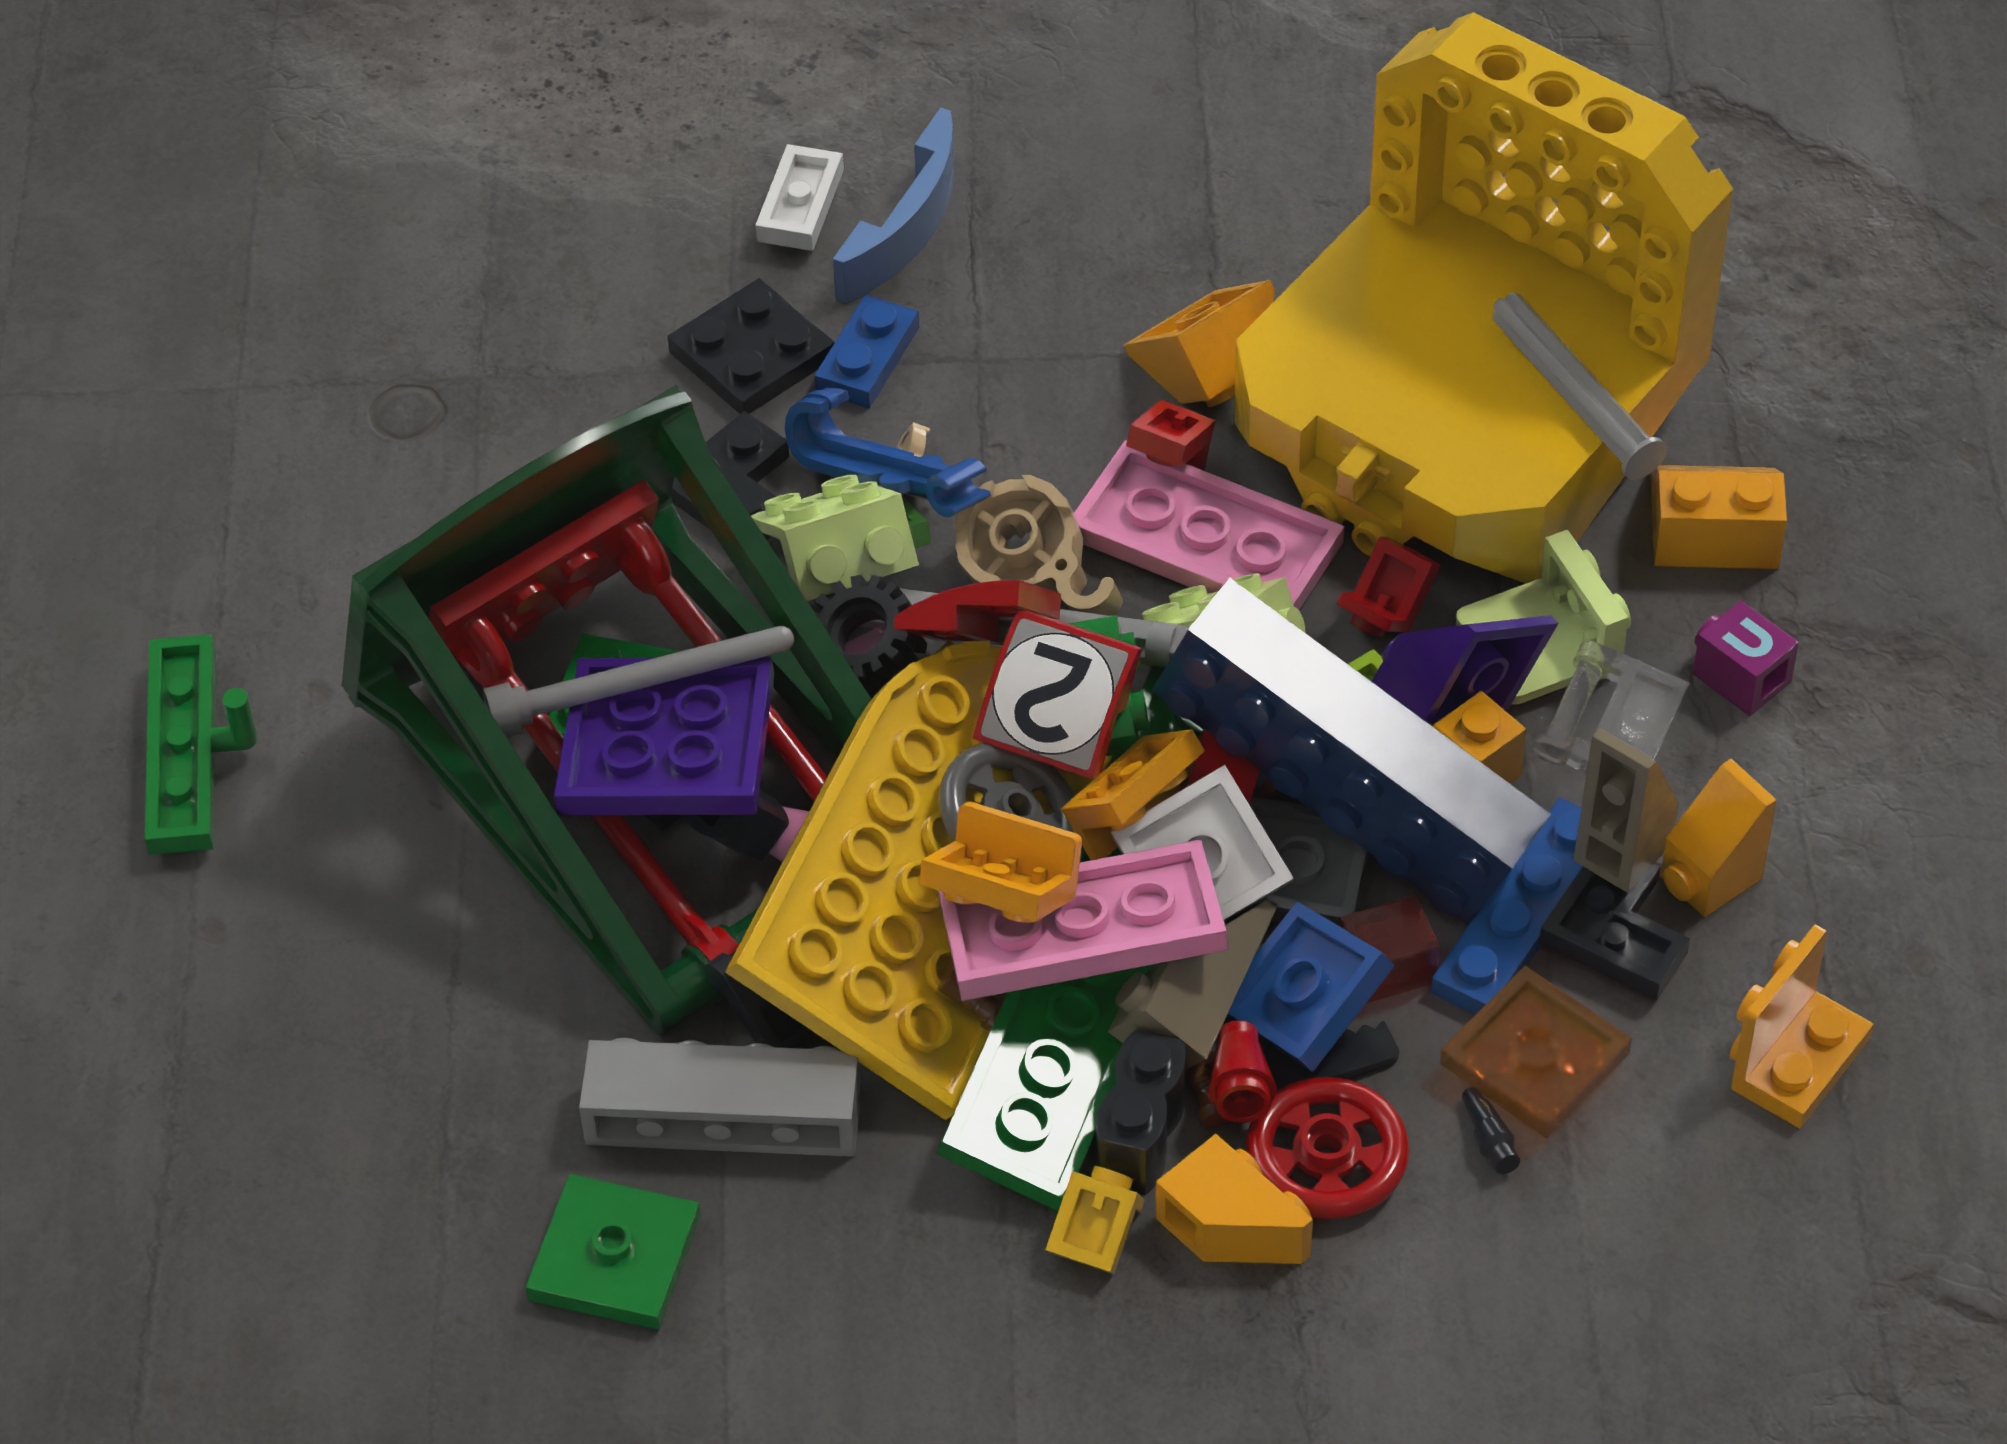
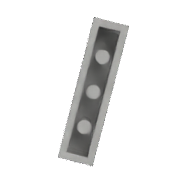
M617 1038L612 1041L589 1040L579 1105L585 1145L855 1157L862 1090L860 1064L857 1057L848 1055L840 1049L831 1046L797 1049L774 1048L762 1043H754L747 1046L707 1045L699 1041H683L675 1044L639 1042L631 1038Z

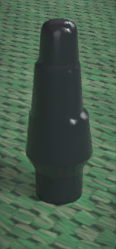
M1469 1087L1465 1089L1462 1093V1100L1474 1124V1136L1481 1155L1491 1161L1494 1169L1499 1174H1507L1514 1171L1520 1164V1157L1514 1148V1135L1490 1101L1485 1099L1477 1088Z

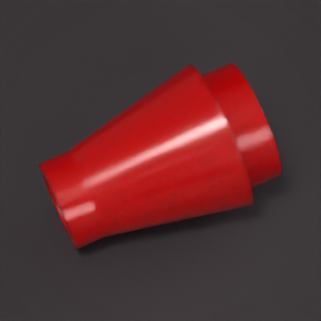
M1231 1021L1223 1025L1218 1033V1049L1208 1095L1210 1101L1223 1118L1238 1123L1252 1122L1260 1119L1269 1111L1271 1103L1276 1096L1277 1088L1260 1046L1257 1028L1247 1021Z

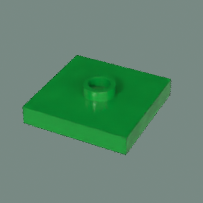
M569 1174L526 1284L527 1299L537 1303L660 1330L701 1218L700 1202Z

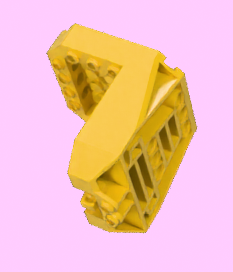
M1474 12L1457 18L1449 27L1439 31L1435 27L1421 31L1377 73L1370 205L1236 340L1234 423L1249 446L1287 466L1303 499L1301 509L1338 524H1342L1345 520L1353 523L1352 539L1355 545L1366 555L1371 556L1380 536L1390 537L1401 544L1415 536L1456 559L1514 580L1529 583L1540 579L1545 537L1568 529L1575 541L1578 542L1625 475L1621 470L1622 462L1495 323L1493 320L1495 312L1493 305L1499 298L1504 299L1510 293L1521 295L1651 438L1694 377L1707 364L1710 358L1733 187L1720 168L1711 170L1709 173L1691 148L1699 136L1685 116ZM1603 224L1609 227V232L1605 229Z

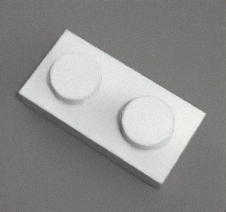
M787 144L755 225L757 242L810 251L814 250L844 171L843 153Z

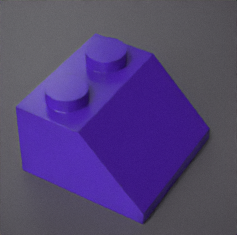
M1551 615L1401 633L1385 648L1382 655L1383 662L1371 682L1432 727L1480 691L1484 692L1507 712L1559 623Z

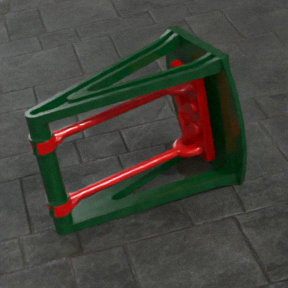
M677 385L638 408L598 425L531 461L454 510L417 538L352 575L341 684L355 708L360 707L399 735L635 1011L658 1034H662L709 1002L718 1005L726 999L709 981L704 970L705 965L720 953L730 955L738 948L758 909L730 927L721 924L710 928L701 919L623 815H590L687 943L681 951L682 958L660 971L461 667L464 666L484 688L509 682L511 688L523 685L525 690L529 691L514 672L509 651L503 641L509 638L512 642H517L526 638L540 626L543 617L561 606L564 610L577 607L590 597L596 585L619 571H622L625 577L644 594L656 596L695 648L722 640L687 594L728 639L773 628L769 621L688 534L671 498L673 482L676 476L775 627L785 626L794 635V643L789 650L765 656L772 657L774 671L773 688L837 757L839 756L857 720L871 701V697L711 457L696 418L692 400ZM423 681L477 765L412 692L409 686ZM770 704L766 740L815 802L827 779V775L772 704ZM546 713L533 716V724L523 727L558 772L564 737Z

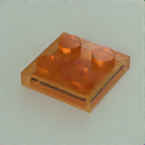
M1524 966L1441 1049L1440 1065L1472 1087L1477 1088L1483 1095L1547 1139L1630 1054L1632 1038L1527 966Z

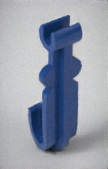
M825 388L812 391L792 405L785 417L787 444L796 460L810 470L834 477L857 475L859 483L875 481L883 488L901 494L908 493L926 498L932 508L943 517H952L991 496L989 490L979 489L971 481L972 478L987 470L975 458H967L951 466L944 464L940 456L926 455L917 457L914 456L913 452L845 435L833 422L829 410L838 407L841 403L850 399L847 390Z

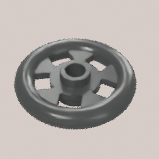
M982 743L960 753L946 769L939 790V807L944 827L952 842L955 841L958 809L965 804L967 788L983 794L980 805L1074 833L1061 808L1074 798L1075 795L1064 777L1052 765ZM991 768L1011 770L1015 782L1003 781L996 783ZM1041 790L1049 801L1053 812L1046 815L1043 814L1041 805L1032 792Z

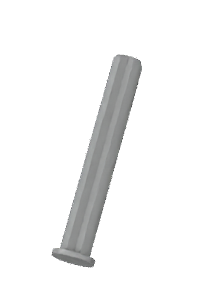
M1510 293L1504 299L1499 298L1493 305L1495 310L1493 320L1617 456L1622 462V473L1630 480H1638L1653 472L1666 455L1667 447L1665 443L1658 437L1650 438L1521 295Z

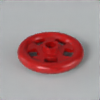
M1334 1077L1304 1079L1279 1089L1269 1111L1260 1119L1250 1123L1245 1144L1246 1152L1258 1163L1263 1176L1283 1193L1289 1191L1298 1196L1308 1208L1311 1217L1320 1219H1339L1359 1215L1385 1201L1401 1182L1408 1166L1410 1153L1408 1134L1403 1120L1396 1109L1383 1096L1371 1088L1351 1080ZM1336 1104L1339 1105L1340 1115L1323 1113L1310 1118L1309 1106ZM1372 1123L1378 1131L1382 1143L1366 1148L1362 1147L1361 1138L1355 1128ZM1278 1127L1297 1131L1292 1150L1273 1146L1274 1135ZM1323 1147H1330L1337 1152L1322 1153L1317 1150ZM1357 1165L1362 1166L1371 1176L1361 1184L1349 1188L1340 1178L1350 1174ZM1300 1167L1308 1175L1320 1179L1313 1190L1301 1186L1289 1178L1296 1168Z

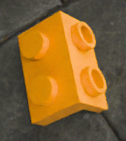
M967 802L958 809L955 841L922 859L919 885L944 892V897L955 903H980L1002 910V915L1012 921L1022 923L1037 922L1076 897L1082 838L1079 834L974 802Z

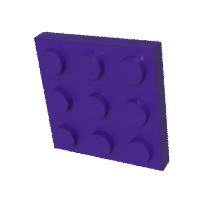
M761 657L569 707L554 794L557 815H756L774 681L772 657ZM578 658L575 678L653 658Z

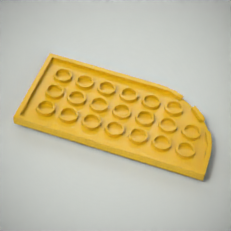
M989 640L964 642L947 646L941 652L925 657L917 662H912L885 684L867 704L725 973L844 1053L857 1057L859 1063L945 1121L954 1113L989 1032L981 1027L982 1020L937 990L952 959L939 891L919 885L922 859L952 843L944 827L939 807V790L946 769L960 753L975 745L984 743L972 738L982 703L1002 648L991 646ZM1106 756L1102 772L1106 769L1111 756ZM1053 766L1064 777L1075 796L1094 780ZM991 768L996 783L1003 781L1015 782L1011 770ZM967 788L965 803L974 802L981 804L983 794ZM1041 790L1032 792L1039 801L1043 814L1052 813V807Z

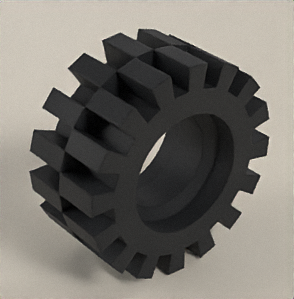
M862 575L851 576L852 588L846 589L841 581L831 585L836 594L832 599L828 600L821 593L814 601L821 609L820 614H815L870 696V688H873L878 693L885 684L909 664L919 661L914 652L926 654L928 643L921 636L894 629L895 615L912 605L896 584L892 581L886 584L881 576L871 575L868 585ZM872 620H882L885 622V632L874 647L856 655H850L845 652L846 641L857 627Z

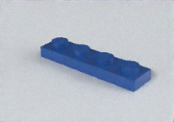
M1561 797L1557 799L1550 809L1549 813L1551 816L1512 870L1481 907L1432 977V994L1487 1021H1490L1542 946L1539 944L1542 925L1583 867L1573 861L1581 807Z

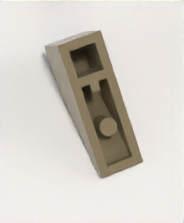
M1601 728L1595 732L1591 740L1573 861L1628 893L1663 855L1666 837L1676 824L1679 802L1656 760Z
M1265 900L1226 922L1225 927L1229 950L1163 962L1144 974L1141 972L1133 974L1124 983L1116 996L1115 1003L1120 1008L1108 1032L1122 1043L1136 1029L1181 1039L1184 1042L1186 1053L1185 1070L1206 1060L1277 907L1268 900Z

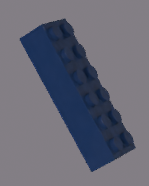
M1231 578L1227 580L1187 630L1151 691L1164 700L1166 706L1174 714L1189 719L1201 729L1209 731L1216 737L1218 744L1227 753L1238 758L1247 759L1270 779L1277 790L1287 796L1298 799L1321 816L1331 830L1340 835L1348 836L1375 856L1378 863L1385 870L1402 876L1429 896L1431 902L1438 909L1456 916L1467 925L1512 870L1551 816L1548 811Z

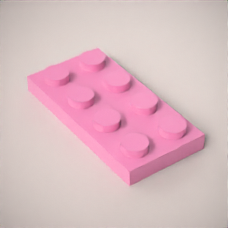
M1126 440L1074 512L1083 536V545L1188 587L1205 585L1207 594L1218 592L1229 578L1235 579L1259 573L1261 581L1265 582L1285 577L1293 605L1298 610H1300L1344 543L1345 526L1188 464L1178 467L1176 465L1166 466L1154 463L1147 458L1145 453L1127 447Z
M1201 840L1081 862L1079 864L1075 898L1041 920L1032 923L1009 920L1002 915V910L980 903L959 904L949 901L944 897V892L939 891L961 1001L1229 950L1226 927Z

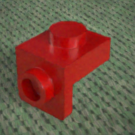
M1380 536L1354 592H1341L1336 604L1353 613L1350 619L1351 624L1372 635L1384 637L1386 631L1409 632L1441 564L1390 537Z

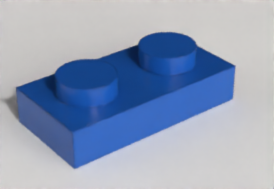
M864 295L815 373V390H823L825 388L847 390L850 398L847 402L870 409L920 328L919 311Z

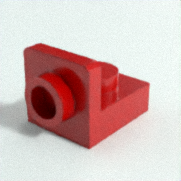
M1161 399L1130 424L1126 446L1145 453L1149 460L1160 465L1182 467L1184 464H1188L1204 471L1216 420Z

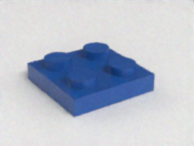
M1297 901L1255 954L1227 1017L1232 1021H1247L1253 1024L1258 1030V1037L1313 1072L1395 965L1381 951Z

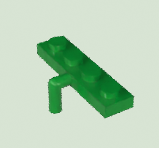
M212 634L149 640L145 843L149 855L214 849L215 753L248 750L254 747L258 737L248 694L241 688H232L224 693L222 701L228 726L215 727L216 648Z

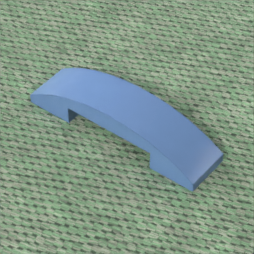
M940 107L915 142L916 179L882 227L860 220L834 256L833 272L836 300L848 303L881 286L902 270L922 250L937 229L947 209L954 182L953 123L950 110Z

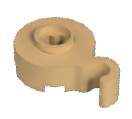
M1022 475L1024 479H1009L998 484L991 480L979 487V489L989 490L991 496L957 514L954 522V529L956 531L955 548L959 563L972 584L998 580H1021L1061 593V600L1066 610L1109 616L1118 614L1123 604V598L1111 577L1103 578L1098 589L1093 594L1080 596L1087 585V578L1081 567L1083 536L1067 499L1053 484L1032 475ZM1029 533V540L1026 544L1016 549L1010 548L1008 541L1014 535L1023 539L1025 534Z

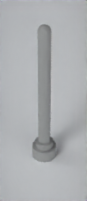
M777 626L526 691L523 685L511 688L510 683L507 682L483 688L484 702L505 736L509 737L522 733V726L533 724V716L785 652L792 647L794 635L789 628Z

